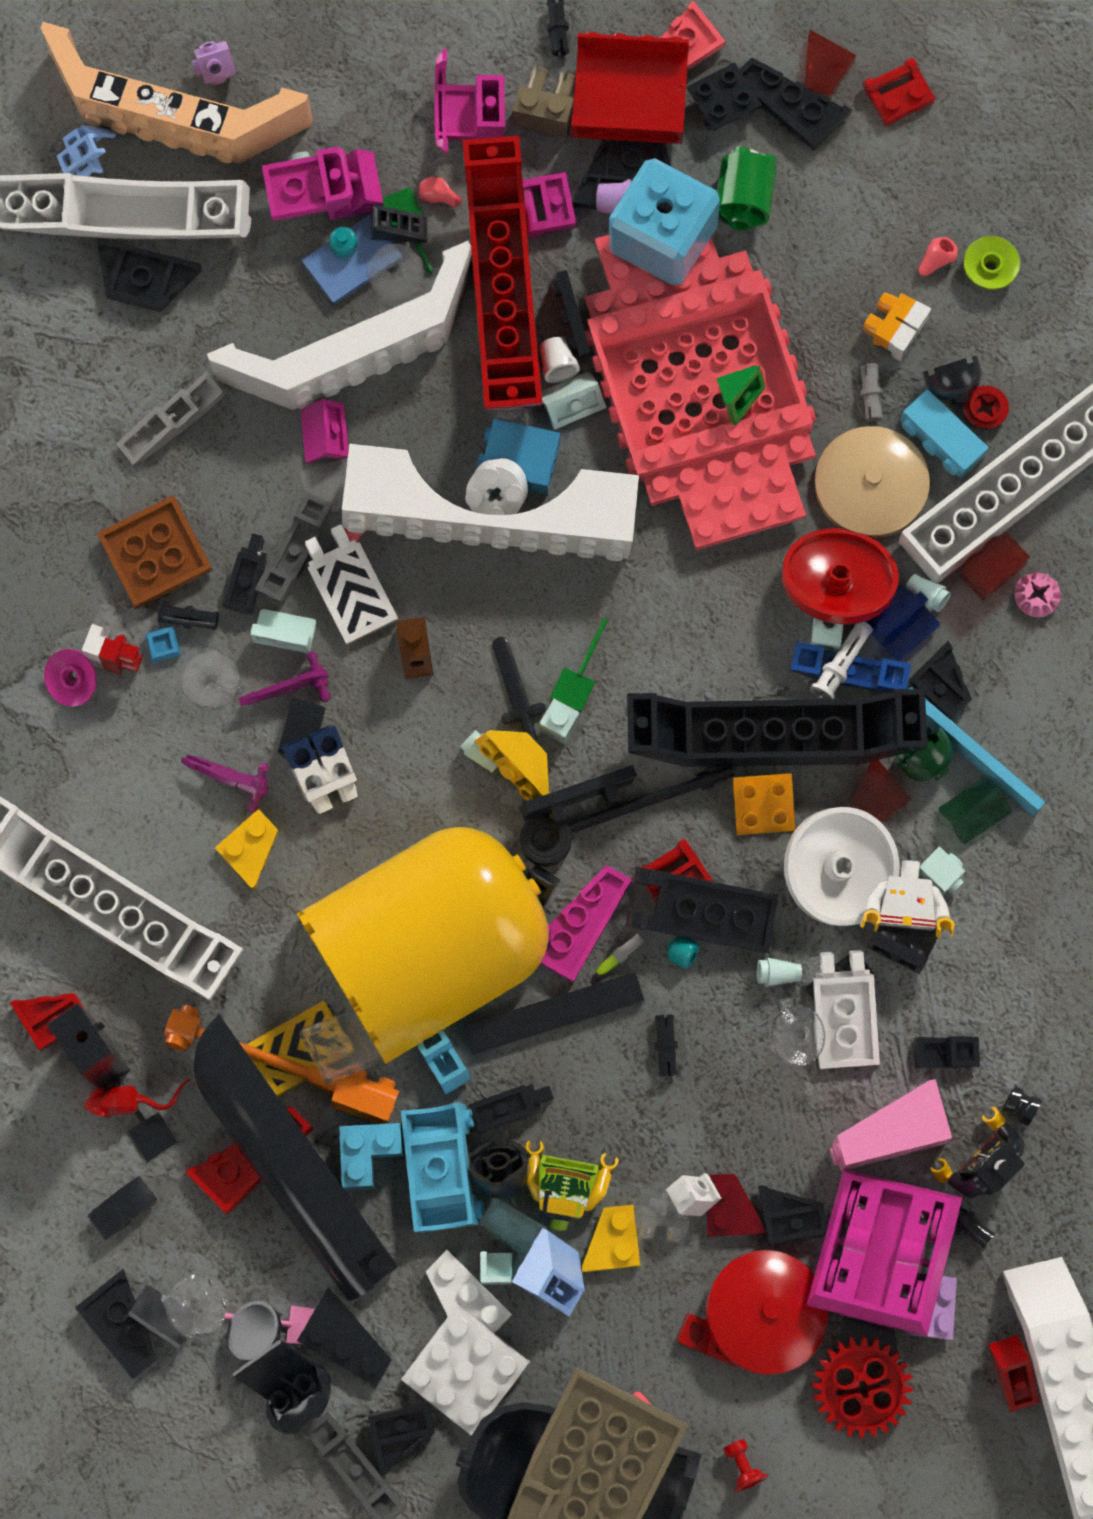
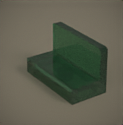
M982 778L938 808L940 814L951 822L958 840L964 845L1012 813L1004 792L987 778Z

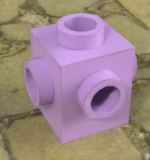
M226 41L216 44L215 42H207L200 45V49L194 50L196 60H193L192 64L196 76H202L205 84H221L226 81V78L237 75Z

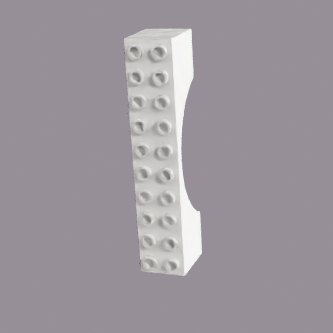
M349 444L342 503V527L348 528L347 530L353 533H364L367 530L376 531L381 536H393L395 533L404 534L409 539H422L423 536L432 537L435 541L443 543L459 540L470 546L487 543L498 549L515 546L520 547L522 551L535 552L537 549L549 550L548 552L554 555H564L566 552L577 553L582 558H593L594 555L606 556V559L610 561H622L623 558L628 559L633 542L639 475L581 469L575 480L566 490L550 502L536 509L512 515H487L456 506L433 491L417 472L408 450Z

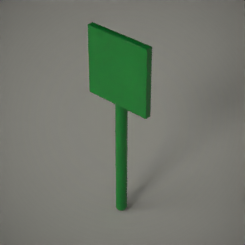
M411 187L383 197L384 207L423 215ZM392 222L393 228L397 227V222ZM414 242L428 273L432 274L433 269L421 243Z
M606 618L602 619L578 672L563 668L550 696L551 700L556 699L570 708L582 712L596 682L583 676V673L608 620Z

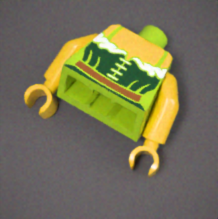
M530 1141L526 1143V1151L530 1157L528 1158L530 1172L526 1184L533 1200L539 1202V1209L541 1211L543 1209L545 1190L552 1192V1195H549L547 1212L575 1218H582L584 1211H591L606 1196L612 1178L610 1172L614 1171L618 1165L617 1157L614 1160V1165L607 1166L604 1163L606 1153H604L599 1160V1165L544 1155L545 1149L542 1141H540L539 1151L532 1152L530 1151ZM551 1219L550 1227L555 1230L565 1231L568 1229L569 1221Z

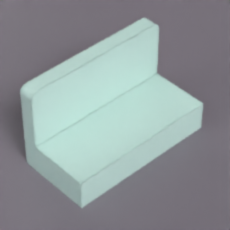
M585 372L541 391L542 403L546 408L554 430L606 408L599 384L590 372Z
M261 609L257 624L252 625L250 635L253 643L309 653L317 623L315 619Z

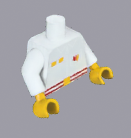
M903 860L901 877L889 876L887 881L880 882L868 897L860 927L864 928L866 922L874 924L875 932L878 930L879 925L930 931L936 927V937L941 938V930H948L950 936L953 937L955 924L950 919L948 906L940 890L932 886V880L919 879L920 862Z

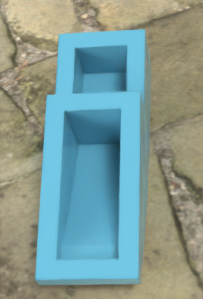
M443 1030L417 1045L445 1094L471 1080L466 1067Z

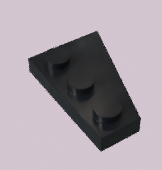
M328 1287L297 1341L377 1387L392 1359Z

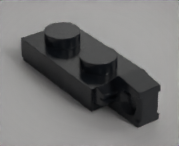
M252 533L248 548L242 547L241 551L237 553L223 603L224 609L249 615L253 614L258 595L255 588L264 573L267 563V553L262 552L265 542L263 536Z
M533 1084L528 1086L522 1085L476 1101L468 1106L472 1110V1117L477 1132L480 1134L534 1115L542 1110L541 1103L554 1099L550 1086L535 1090Z

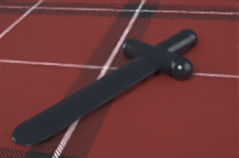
M497 637L492 643V648L513 711L502 715L501 721L506 725L520 721L523 732L528 733L536 742L537 735L531 717L543 714L546 711V706L543 703L529 704L509 641L504 637Z

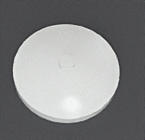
M829 808L809 816L794 831L785 852L784 875L792 898L807 915L828 925L850 926L860 924L865 913L867 899L880 882L887 881L889 876L899 877V856L891 834L875 817L856 808Z

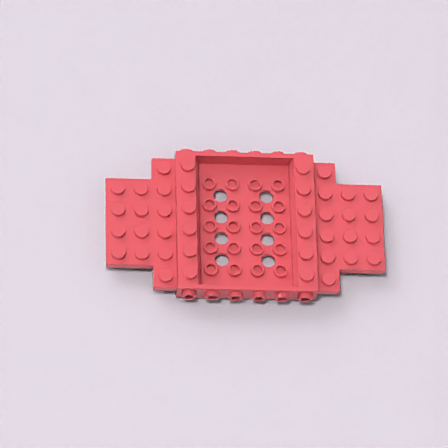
M609 235L596 238L595 246L610 290L584 297L590 318L587 319V330L584 332L588 346H592L595 356H592L595 372H601L603 381L600 382L603 397H609L612 407L608 408L612 424L617 423L620 433H617L620 449H626L629 459H625L627 471L631 475H639L638 483L644 484L651 506L679 498L696 551L805 519L806 513L790 466L815 459L816 454L809 433L812 431L813 422H816L813 407L806 404L804 397L807 396V390L804 381L798 380L795 372L798 371V364L795 355L789 354L787 331L780 328L778 320H781L778 305L776 303L772 304L769 295L772 294V288L769 279L763 278L761 269L757 271L752 270L746 250L719 258L711 237L684 282L671 285L611 253ZM728 336L735 337L739 342L738 347L734 350L726 349L722 344L724 338ZM706 344L710 346L712 353L709 357L701 358L695 352L696 347ZM673 352H680L684 355L685 361L679 366L672 365L668 360L669 355ZM646 360H653L657 363L658 369L651 374L645 373L641 368L642 363ZM754 365L760 366L766 388L738 424H731L726 408L718 409L712 403L714 397L721 395L716 378ZM690 403H697L701 406L702 412L697 417H691L685 411L686 406ZM663 411H670L674 414L675 420L669 425H664L658 419L659 414Z

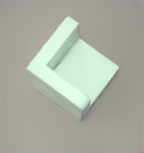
M480 1252L481 1284H512V1253Z

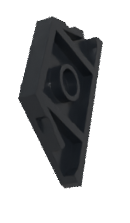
M97 238L107 299L162 312L202 270L200 263Z

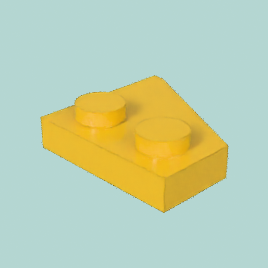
M634 1205L603 1208L582 1265V1273L639 1267L640 1257Z

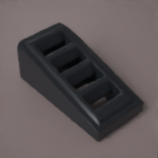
M373 206L371 212V240L427 243V216L384 206ZM381 221L386 222V226L381 225ZM392 222H397V228L392 227ZM403 223H408V231L403 230ZM414 223L419 224V233L414 232Z

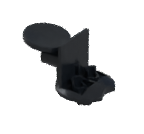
M251 1301L243 1305L233 1315L228 1325L226 1336L228 1348L236 1358L246 1362L245 1365L233 1372V1377L267 1399V1419L275 1430L285 1435L297 1434L307 1422L320 1418L327 1407L331 1394L330 1376L324 1367L308 1360L280 1339L281 1319L273 1306L264 1301Z

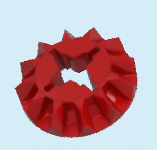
M979 386L975 391L968 394L969 400L964 401L963 410L966 420H969L974 428L980 427L985 430L994 427L998 428L1006 420L1009 413V403L1005 394L993 386ZM980 402L986 406L994 404L990 410L991 416L986 412L977 413L981 408Z

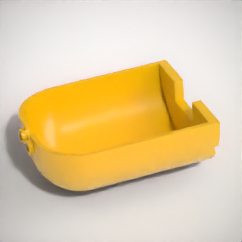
M451 827L437 831L297 913L300 922L348 999L385 1064L522 983L538 968L545 955L549 930L546 915L537 895L541 894V891L533 878L527 880L523 873L526 867L518 854L512 856L497 839L483 831L468 827Z

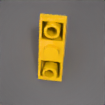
M489 730L474 740L479 746L480 752L496 764L501 775L510 780L519 789L520 795L525 800L529 801L549 794L547 753L528 733Z

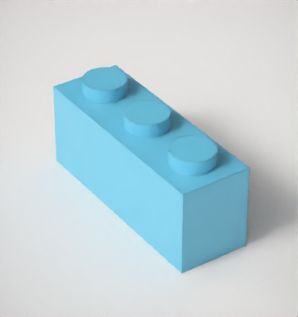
M928 389L903 411L901 417L903 429L909 435H915L930 455H936L943 462V467L951 475L956 474L962 479L985 458L989 447Z

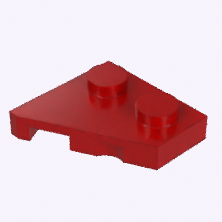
M75 993L60 994L54 997L43 996L37 997V999L21 1001L18 999L9 1002L41 1052L58 1041L48 1027V1023L77 1003L85 1009Z

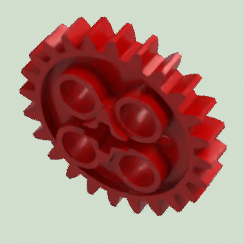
M863 1335L860 1344H856L852 1336L849 1337V1346L847 1347L838 1341L839 1351L835 1352L828 1348L827 1351L831 1358L829 1360L820 1358L819 1361L824 1366V1369L814 1370L815 1375L821 1378V1381L812 1382V1386L821 1390V1392L816 1393L813 1397L815 1401H824L819 1405L818 1411L820 1413L829 1411L825 1421L830 1423L836 1419L835 1430L839 1431L843 1426H846V1434L849 1437L854 1429L858 1430L859 1437L862 1439L865 1435V1430H869L873 1438L876 1437V1428L878 1427L887 1433L886 1423L890 1421L897 1426L898 1422L895 1415H906L901 1405L911 1404V1400L904 1396L905 1393L913 1392V1387L905 1384L906 1381L912 1379V1375L910 1373H902L908 1366L906 1361L896 1363L900 1353L895 1351L889 1355L890 1344L886 1343L882 1348H879V1340L876 1337L871 1345L868 1344L866 1337ZM872 1361H878L882 1364V1369L877 1375L866 1373L867 1365ZM842 1368H848L852 1371V1376L847 1382H839L836 1379L837 1372ZM883 1379H889L888 1384L871 1385L874 1383H878ZM861 1380L870 1385L866 1387L865 1393H860L859 1389H854L859 1387V1381ZM839 1389H852L841 1395L836 1394V1391ZM881 1391L887 1392L889 1399L886 1404L878 1406L873 1403L876 1393ZM850 1398L859 1401L858 1409L854 1412L843 1410L844 1402Z

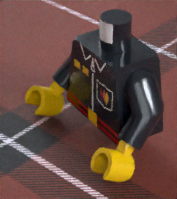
M991 1107L995 1112L993 1118L986 1119L982 1115V1119L991 1130L997 1131V1133L957 1172L953 1173L947 1161L942 1158L938 1159L942 1167L941 1169L934 1170L932 1167L930 1168L939 1183L948 1181L949 1186L969 1198L998 1193L1025 1165L1020 1159L1024 1152V1140L1006 1123L1005 1117L995 1107Z

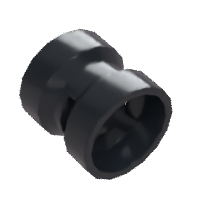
M1015 1085L1001 1112L1008 1116L1014 1115L1019 1118L1022 1124L1029 1126L1042 1100L1036 1096L1030 1097L1026 1095L1023 1089Z

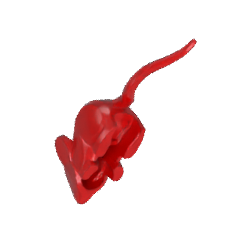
M191 1078L184 1080L179 1085L172 1100L165 1105H159L149 1097L138 1094L136 1087L128 1085L110 1089L100 1087L89 1095L83 1107L94 1115L110 1118L113 1115H131L139 1111V1103H144L156 1110H166L177 1102L181 1090L186 1083L191 1081Z

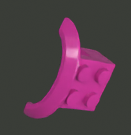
M443 49L435 60L434 125L436 146L444 155H448V140L463 141L503 137L505 130L504 75H476L475 85L446 84L447 49Z

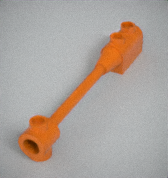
M182 1005L181 1010L173 1009L164 1031V1037H166L164 1043L167 1046L182 1052H186L189 1046L193 1047L196 1039L199 1040L204 1031L201 1028L203 1019L197 1017L199 1010L189 1005ZM239 1042L251 1059L305 1078L311 1084L332 1094L331 1108L375 1124H388L400 1092L394 1089L396 1082L393 1080L379 1077L378 1082L366 1079L368 1072L358 1067H351L349 1072L316 1067L310 1068Z

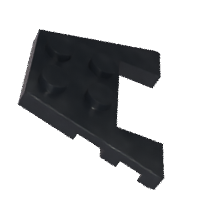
M602 140L587 173H585L577 193H575L572 199L573 207L597 210L596 197L598 185L600 183H623L627 179L633 181L646 160L655 158L671 167L666 143ZM661 203L657 206V210L663 214L669 213L673 209L668 203Z

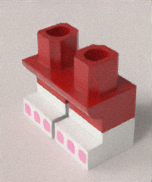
M91 625L82 652L84 656L90 659L93 666L121 675L123 669L137 673L143 660V656L139 654V647L129 644L125 635H118L114 640L107 638L103 627Z

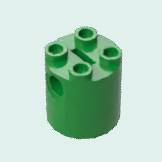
M739 146L734 148L733 153H729L722 158L717 186L720 199L718 220L739 231L761 227L768 223L777 169L776 157L770 154L761 155L750 152L749 148Z

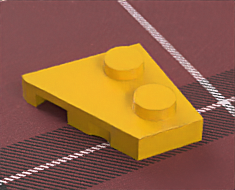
M258 809L219 843L215 850L254 891L257 888L259 877L263 867L266 866L270 850L275 844L279 831Z

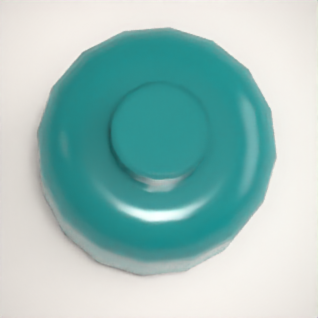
M339 227L330 234V248L335 256L348 258L355 254L358 242L353 230L348 227Z
M676 937L667 945L668 960L683 969L691 967L699 954L698 943L689 938Z

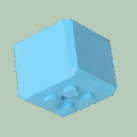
M655 158L646 160L609 217V246L611 253L671 285L683 283L718 227L720 204L718 192ZM661 203H668L673 209L671 212L663 214L657 210V206Z

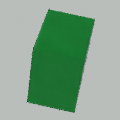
M754 365L716 378L731 424L737 425L766 388L760 366Z

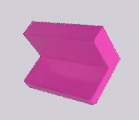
M321 399L301 409L305 461L313 463L324 457L337 460L348 458L349 450L344 404Z

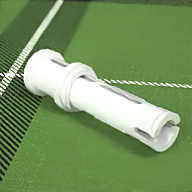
M866 622L856 623L833 661L823 666L821 677L817 683H813L810 687L811 693L818 699L835 698L834 693L840 683H844L847 679L846 671L873 631L869 624ZM855 641V644L853 645L852 649L850 650V652H849L848 655L846 656V653L848 652V650L850 649L851 645H852L853 642Z

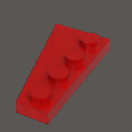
M290 1106L287 1108L288 1112L307 1137L314 1128ZM235 1142L220 1153H214L199 1166H193L185 1171L227 1215L262 1182Z

